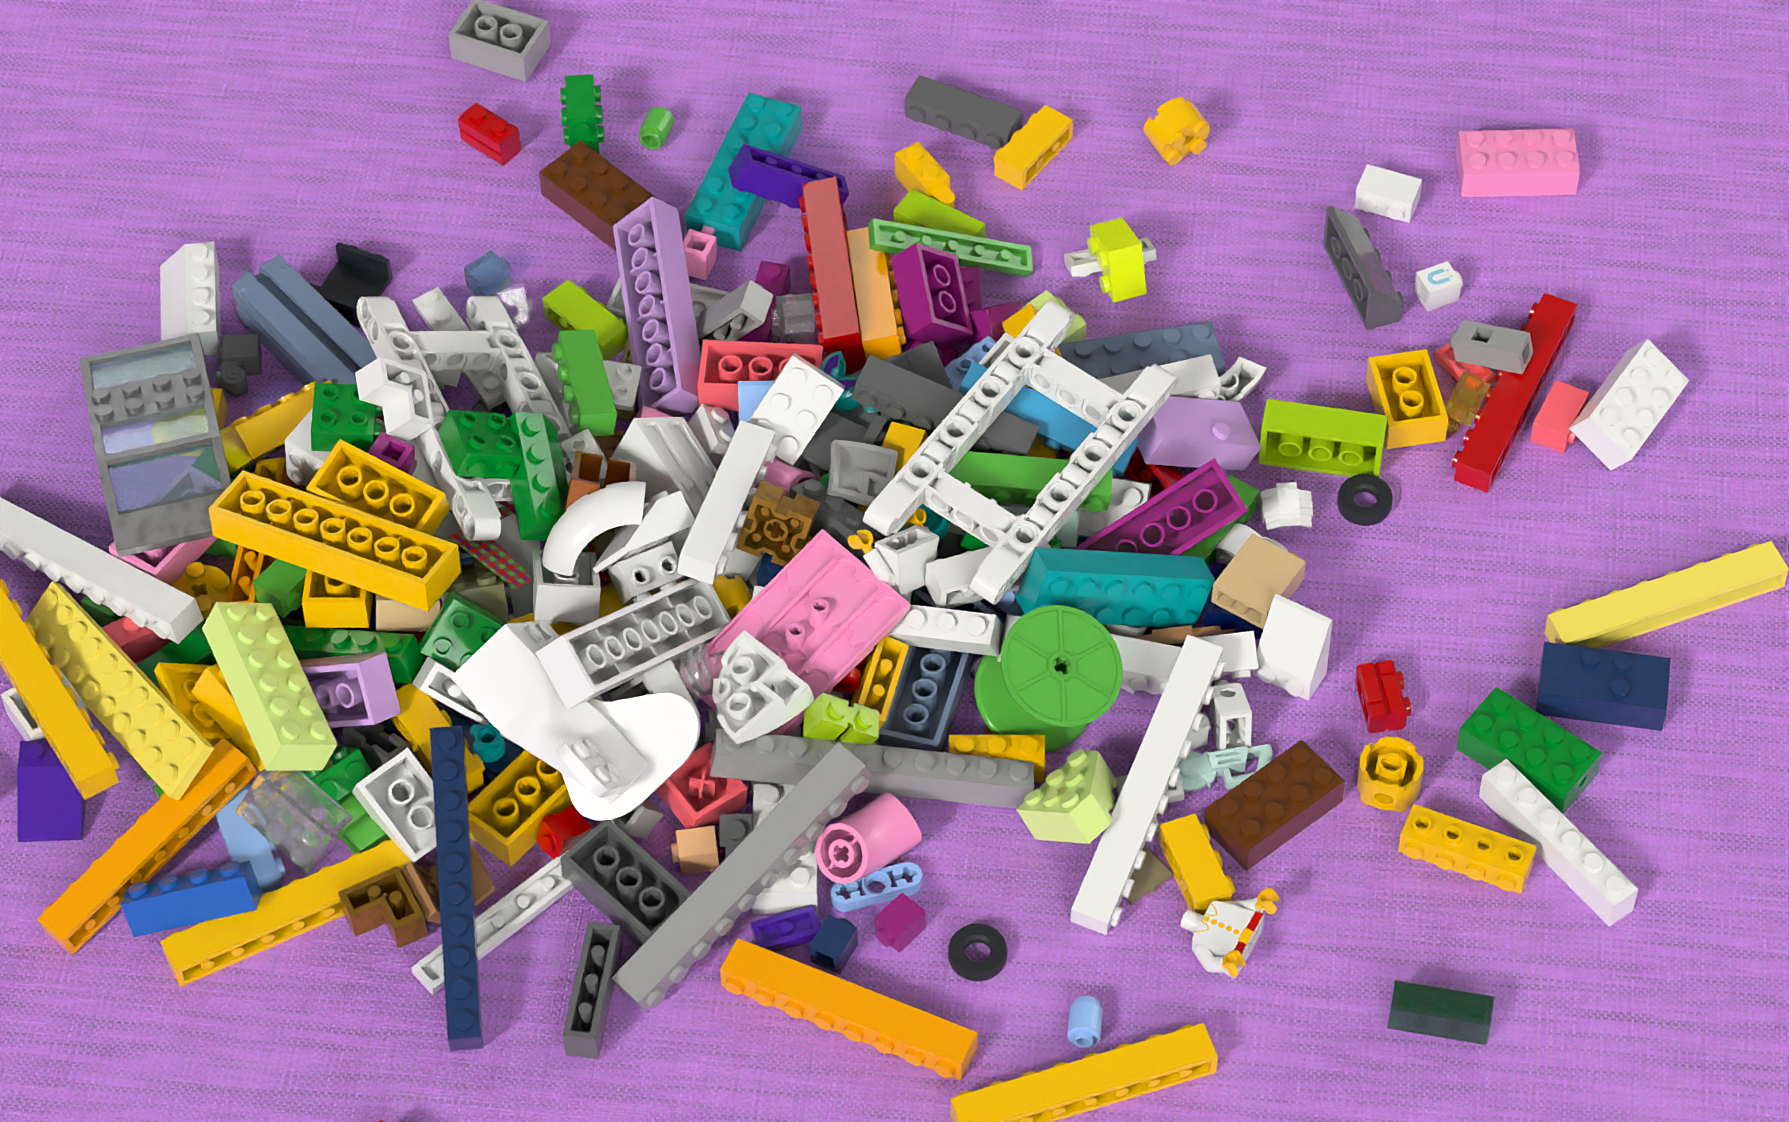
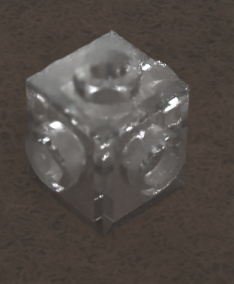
M525 286L497 289L496 296L501 300L515 329H524V324L530 323L529 316L535 315L532 298L526 299ZM515 305L518 307V311L510 313L507 310L508 307Z

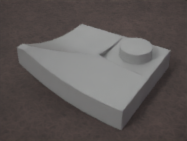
M834 440L831 443V464L827 494L869 507L894 478L898 451L853 441Z

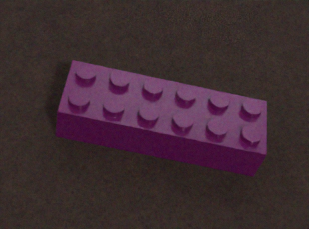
M1213 458L1073 548V550L1180 556L1249 511L1216 459Z

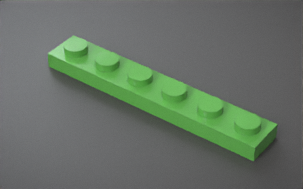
M872 218L868 223L870 250L898 254L911 245L919 243L957 255L959 265L979 267V269L1028 277L1033 272L1031 246Z

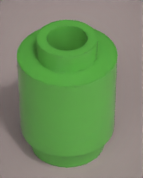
M663 107L649 109L639 130V141L646 148L658 149L665 144L675 122L669 110Z

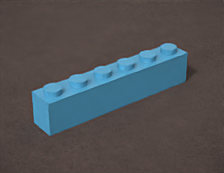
M972 361L958 392L966 395L988 368ZM1026 386L1019 391L1003 410L1040 426L1036 437L1044 440L1042 444L1045 447L1059 452L1061 448L1072 455L1091 432L1095 433L1098 429L1045 395ZM1135 438L1112 466V478L1115 475L1123 477L1138 446L1139 439Z

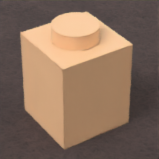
M714 826L676 830L677 843L671 844L673 863H680L681 875L715 871L719 866Z

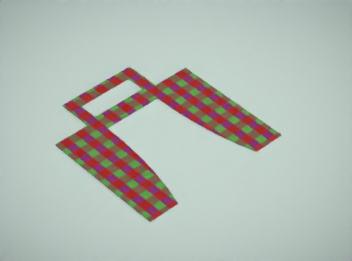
M496 501L502 505V507L498 508L501 514L500 520L512 514L516 515L514 503ZM462 530L447 536L513 589L516 590L532 581L518 562L495 540L468 541ZM591 540L581 552H589L595 549V543L592 544L593 541Z

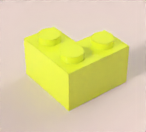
M1123 217L1090 225L1091 237L1087 238V245L1090 254H1095L1098 264L1102 268L1103 276L1099 277L1102 292L1107 293L1114 303L1147 294L1142 243Z

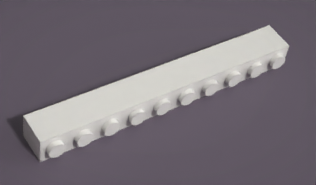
M0 497V550L13 560L19 559L30 569L45 573L52 581H60L66 584L73 592H81L87 595L94 603L98 605L102 603L118 616L124 615L132 619L139 627L143 628L145 626L153 630L160 638H168L177 644L204 620L195 598Z
M1187 635L1111 814V824L1103 833L1072 906L1070 922L1107 935L1111 925L1117 926L1123 908L1119 907L1122 897L1129 898L1135 880L1130 878L1134 869L1140 871L1146 852L1142 850L1145 842H1152L1158 824L1154 823L1158 813L1163 815L1169 801V796H1166L1168 787H1175L1181 769L1177 768L1181 758L1186 760L1189 755L1192 742L1188 740L1191 732H1198L1204 717L1203 714H1200L1203 704L1209 706L1215 688L1211 686L1215 677L1220 679L1224 671L1226 661L1222 660L1223 647Z

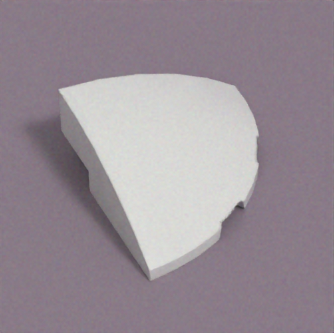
M745 630L733 641L721 659L723 667L719 678H714L712 687V698L716 704L718 721L729 738L736 744L769 733L800 714L815 701L810 686L791 672L784 660Z

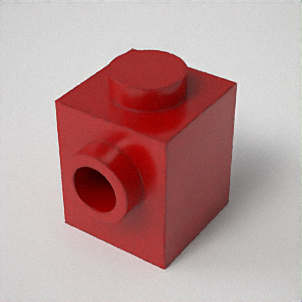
M570 806L557 814L551 813L542 820L536 842L552 859L559 858L590 833L592 826L573 806Z

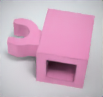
M704 225L701 232L689 229L683 240L688 276L707 280L716 262L717 237L713 236L716 228Z

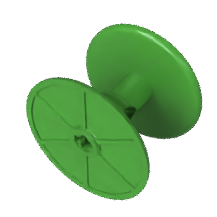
M1043 606L1029 611L1014 623L1004 640L1001 662H997L998 656L984 655L976 672L974 691L979 712L986 725L995 735H1045V753L1053 752L1074 742L1083 733L1088 723L1101 717L1113 705L1122 684V660L1113 637L1094 617L1069 606Z

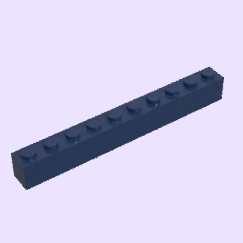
M462 725L430 728L447 1038L450 1051L483 1049L465 738Z

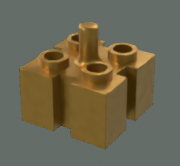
M762 480L753 496L746 516L747 520L742 528L736 549L760 557L762 551L773 555L771 562L785 567L805 547L820 502L797 494L795 499H791L783 495L784 488Z

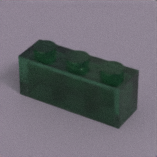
M1395 980L1387 1029L1487 1045L1494 996Z

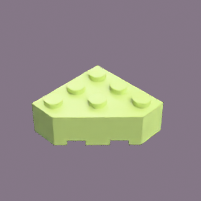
M1080 749L1073 752L1067 758L1068 762L1062 768L1050 773L1046 777V782L1039 789L1027 794L1024 798L1025 802L1016 809L1035 840L1090 844L1111 824L1112 817L1109 814V810L1114 807L1115 795L1112 789L1117 787V780L1099 751Z

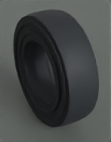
M1359 474L1345 480L1338 491L1337 505L1341 515L1349 522L1361 526L1375 525L1383 521L1390 513L1393 501L1392 492L1388 484L1379 477L1369 474ZM1366 492L1374 495L1377 502L1372 507H1360L1354 503L1353 497L1358 493Z
M978 923L966 925L957 930L949 942L948 959L950 965L964 979L970 981L991 979L1003 969L1006 963V942L1001 933L989 925ZM973 943H982L990 949V955L984 961L974 962L966 957V948Z

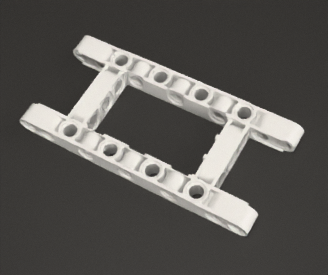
M387 296L361 297L358 300L357 317L376 357H383L426 371L434 426L415 438L441 491L446 494L448 504L468 541L498 539L501 532V521L499 518L501 514L495 501H513L509 479L455 475L438 433L449 408L430 370L441 372L444 369H462V371L489 369L492 374L496 375L502 386L501 392L512 413H543L557 428L569 486L573 466L562 446V442L571 438L572 435L498 296L469 297L466 304V314L468 317L466 321L471 331H409L394 300Z
M1049 300L912 455L903 468L871 503L863 517L864 523L889 537L892 533L896 534L920 505L923 504L992 547L993 550L977 567L979 571L970 585V590L994 605L1000 601L1028 567L1035 547L1044 548L1167 401L1179 381V378L1157 364H1153L1151 367L1147 366L1122 395L1053 353L1068 335L1066 332L1073 322L1074 314L1052 300ZM1027 384L1098 429L1095 433L1091 432L1071 455L1070 462L1060 474L1057 472L1038 494L1035 504L1026 515L1022 513L1021 516H1015L997 505L996 500L993 498L991 500L987 499L973 490L969 483L966 482L964 484L949 475V472Z

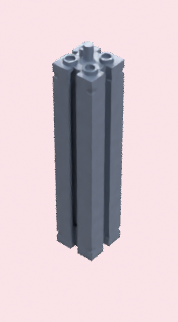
M280 255L264 262L259 268V274L256 276L251 271L246 270L236 282L231 284L234 299L239 304L236 307L239 322L246 329H250L251 334L258 333L260 343L303 386L315 380L318 383L330 380L333 384L357 385L355 372L377 359L370 342L291 265L288 266Z

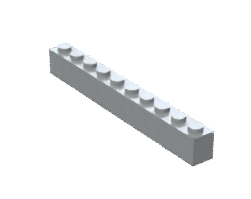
M716 728L711 747L710 776L797 785L838 741L764 734L755 739L736 744L723 729ZM839 741L867 766L872 777L869 779L868 786L863 791L865 793L884 794L887 792L893 796L1018 808L1025 802V796L1034 790V762Z
M838 741L612 977L618 988L644 1012H647L651 1007L658 1006L664 999L665 992L673 984H677L685 978L688 968L696 960H700L708 954L711 944L719 936H724L730 931L734 925V920L742 912H747L753 907L757 900L756 897L765 888L768 889L776 883L779 873L787 865H791L798 860L802 849L810 841H815L824 831V826L832 818H836L843 813L847 802L855 794H860L869 784V779L872 777L867 766Z

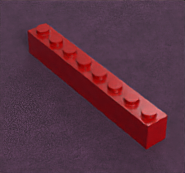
M1547 293L1543 294L1539 303H1533L1529 312V323H1523L1520 331L1530 332L1533 355L1523 374L1503 370L1498 371L1496 377L1498 383L1495 387L1490 386L1485 398V403H1487L1485 408L1480 407L1476 413L1474 429L1469 428L1463 440V450H1457L1452 461V467L1455 468L1454 481L1488 493L1575 322L1576 303Z

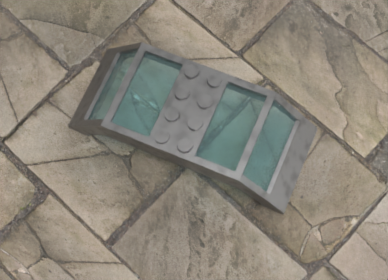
M199 333L79 358L96 460L118 557L213 537L209 507L231 484Z

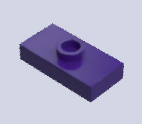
M813 905L750 922L756 945L772 952L811 942L821 927Z

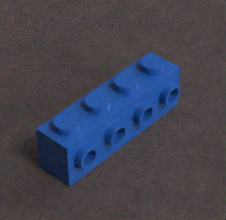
M231 861L219 868L210 870L200 868L188 875L179 877L169 875L160 881L148 884L145 882L135 883L127 888L121 902V907L133 937H138L257 910L262 891L250 861L241 863Z

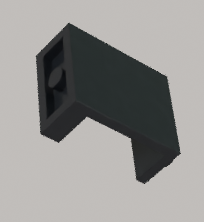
M338 242L335 246L338 257L337 264L321 287L312 283L310 285L351 325L360 328L361 324L356 311L358 300L361 297H381L393 279L390 260L380 254H372L356 246H349Z

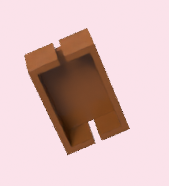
M576 451L568 486L565 512L570 505L585 494L589 495L604 489L606 485L635 481L637 463L609 457L602 488L599 487L598 479L603 456Z

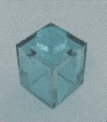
M490 250L464 267L466 287L476 296H496L512 285L510 276L511 266L505 258L498 257Z

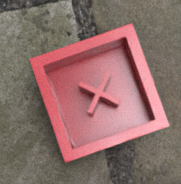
M711 742L695 750L688 760L656 790L686 829L714 826L720 822V814H734L746 806L747 787L740 779L710 776Z

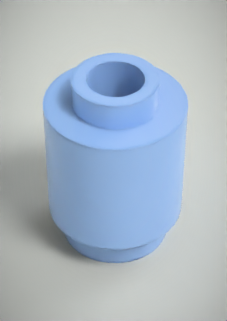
M1081 996L1076 998L1070 1006L1067 1038L1078 1047L1087 1048L1098 1043L1100 1040L1103 1011L1097 999L1090 996Z

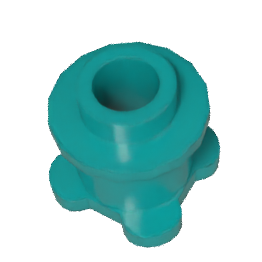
M491 723L485 725L474 724L470 728V734L475 740L473 742L474 754L476 753L483 762H494L503 756L505 742L497 728Z

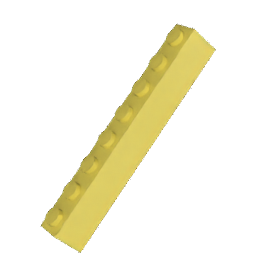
M1772 541L1763 544H1753L1747 549L1733 554L1726 553L1717 559L1705 563L1699 562L1690 568L1678 572L1672 571L1663 577L1651 581L1645 580L1624 590H1614L1608 595L1594 600L1587 599L1579 605L1567 609H1557L1547 616L1544 633L1551 643L1599 649L1785 586L1789 568Z

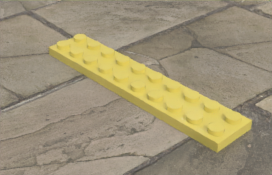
M52 581L29 616L25 619V621L28 620L36 633L37 637L34 640L37 644L43 642L50 655V659H48L50 665L57 664L88 709L170 798L179 801L215 748L64 587Z

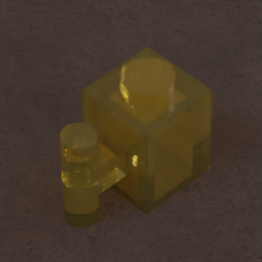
M1465 371L1463 372L1445 406L1447 416L1450 417L1447 426L1449 432L1455 433L1461 423L1470 426L1491 384Z

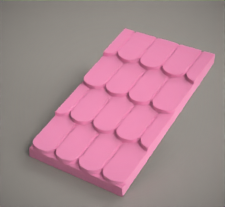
M822 529L680 672V677L688 688H691L697 696L717 712L716 704L712 698L714 678H719L723 667L721 659L726 650L745 630L784 660L788 669L810 686L816 700L822 693L830 694L833 687L873 650L874 646L903 619L910 609V603L885 581L877 579L872 570ZM805 710L767 734L788 736L802 723Z

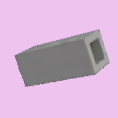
M1468 320L1462 321L1458 330L1453 332L1450 340L1456 361L1523 374L1533 355L1530 332Z

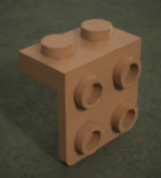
M471 843L476 907L493 893L495 885ZM413 862L408 863L401 870L413 896L416 897L420 905L419 907L424 914L425 920L441 925L437 863L429 870Z

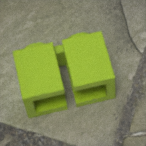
M822 693L804 711V738L834 741L847 730L836 741L872 745L879 737V711L856 703L849 707L847 700Z

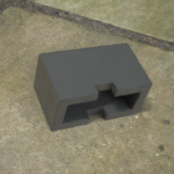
M380 723L375 725L347 726L343 731V746L359 749L372 772L406 748H409L411 751L412 745L394 733L389 735L384 732V726Z

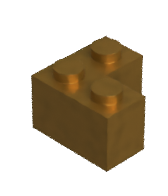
M398 866L338 892L342 912L355 937L386 924L397 947L401 948L428 935L424 914Z

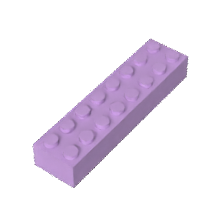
M651 197L613 225L633 365L642 367L637 389L639 410L645 405L672 417H685L699 407L697 389L701 361L678 209L657 198Z

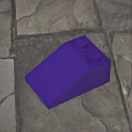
M47 740L20 741L17 766L18 842L83 840L86 800L81 796Z

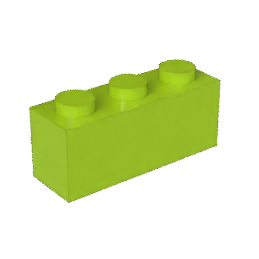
M911 189L893 210V222L985 238V223L914 189Z
M568 279L542 298L545 318L561 331L595 330L602 360L610 361L625 349V341L629 338L627 323L622 318H617L610 313L602 302H597L590 297L582 286H576Z

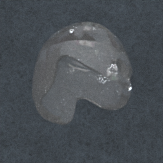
M700 643L683 653L680 661V676L683 684L689 692L701 696L712 695L714 678H719L723 667L721 659L726 652L720 651L710 654L707 651V643Z

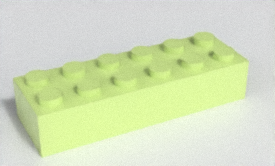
M216 602L202 630L266 771L323 770L338 744L272 603Z

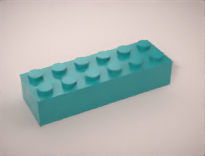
M748 92L685 213L687 233L689 229L701 232L704 225L714 227L716 231L713 236L717 237V246L741 252L767 200L761 196L748 192L743 193L733 188L728 168L743 144L788 158L803 130L802 106Z
M1035 547L1016 599L1024 614L1043 606L1063 605L1084 611L1104 625L1165 628L1192 625V629H1194L1215 579L1202 557Z

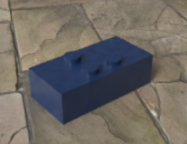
M1544 642L1535 711L1544 716L1662 731L1667 711L1671 658Z

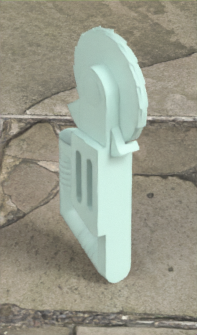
M1269 744L1248 748L1247 746L1214 752L1206 751L1203 755L1190 751L1187 759L1181 758L1177 766L1181 769L1180 777L1183 790L1185 792H1196L1206 785L1211 788L1216 777L1223 776L1227 790L1233 789L1255 772L1236 776L1231 774L1245 772L1247 760L1259 758L1256 768L1257 772L1271 762L1273 751Z

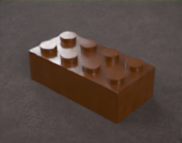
M579 141L539 171L542 195L615 251L613 225L651 197L657 198L582 141Z
M1301 739L1205 809L1204 824L1207 826L1209 834L1248 871L1340 804L1343 800L1345 780Z

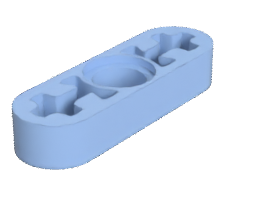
M904 862L881 868L853 883L840 884L835 882L831 887V903L835 909L849 912L894 900L901 892L906 896L913 895L922 887V871L918 865ZM908 875L912 882L907 883L903 876ZM890 878H893V884H895L893 888H891ZM874 881H880L886 886L879 893L871 892L867 887ZM859 886H862L863 896H860V890H858ZM846 891L850 898L844 899L841 892Z

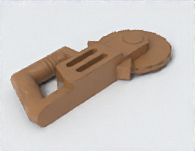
M1192 625L1152 630L1150 635L1132 638L1179 647L1184 644L1187 635L1204 637L1236 633V631L1233 629L1221 630V626L1192 629Z

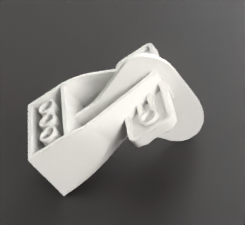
M546 620L505 624L451 678L495 728L519 746L562 773L575 808L582 815L594 820H609L633 811L691 756L699 739L700 721L695 707L688 699L670 692L618 701H603L601 696L598 695L567 710L536 655L537 651L559 638V635Z

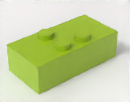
M1267 399L1261 428V448L1258 464L1346 477L1359 474L1379 477L1388 416L1352 411L1344 408H1330Z

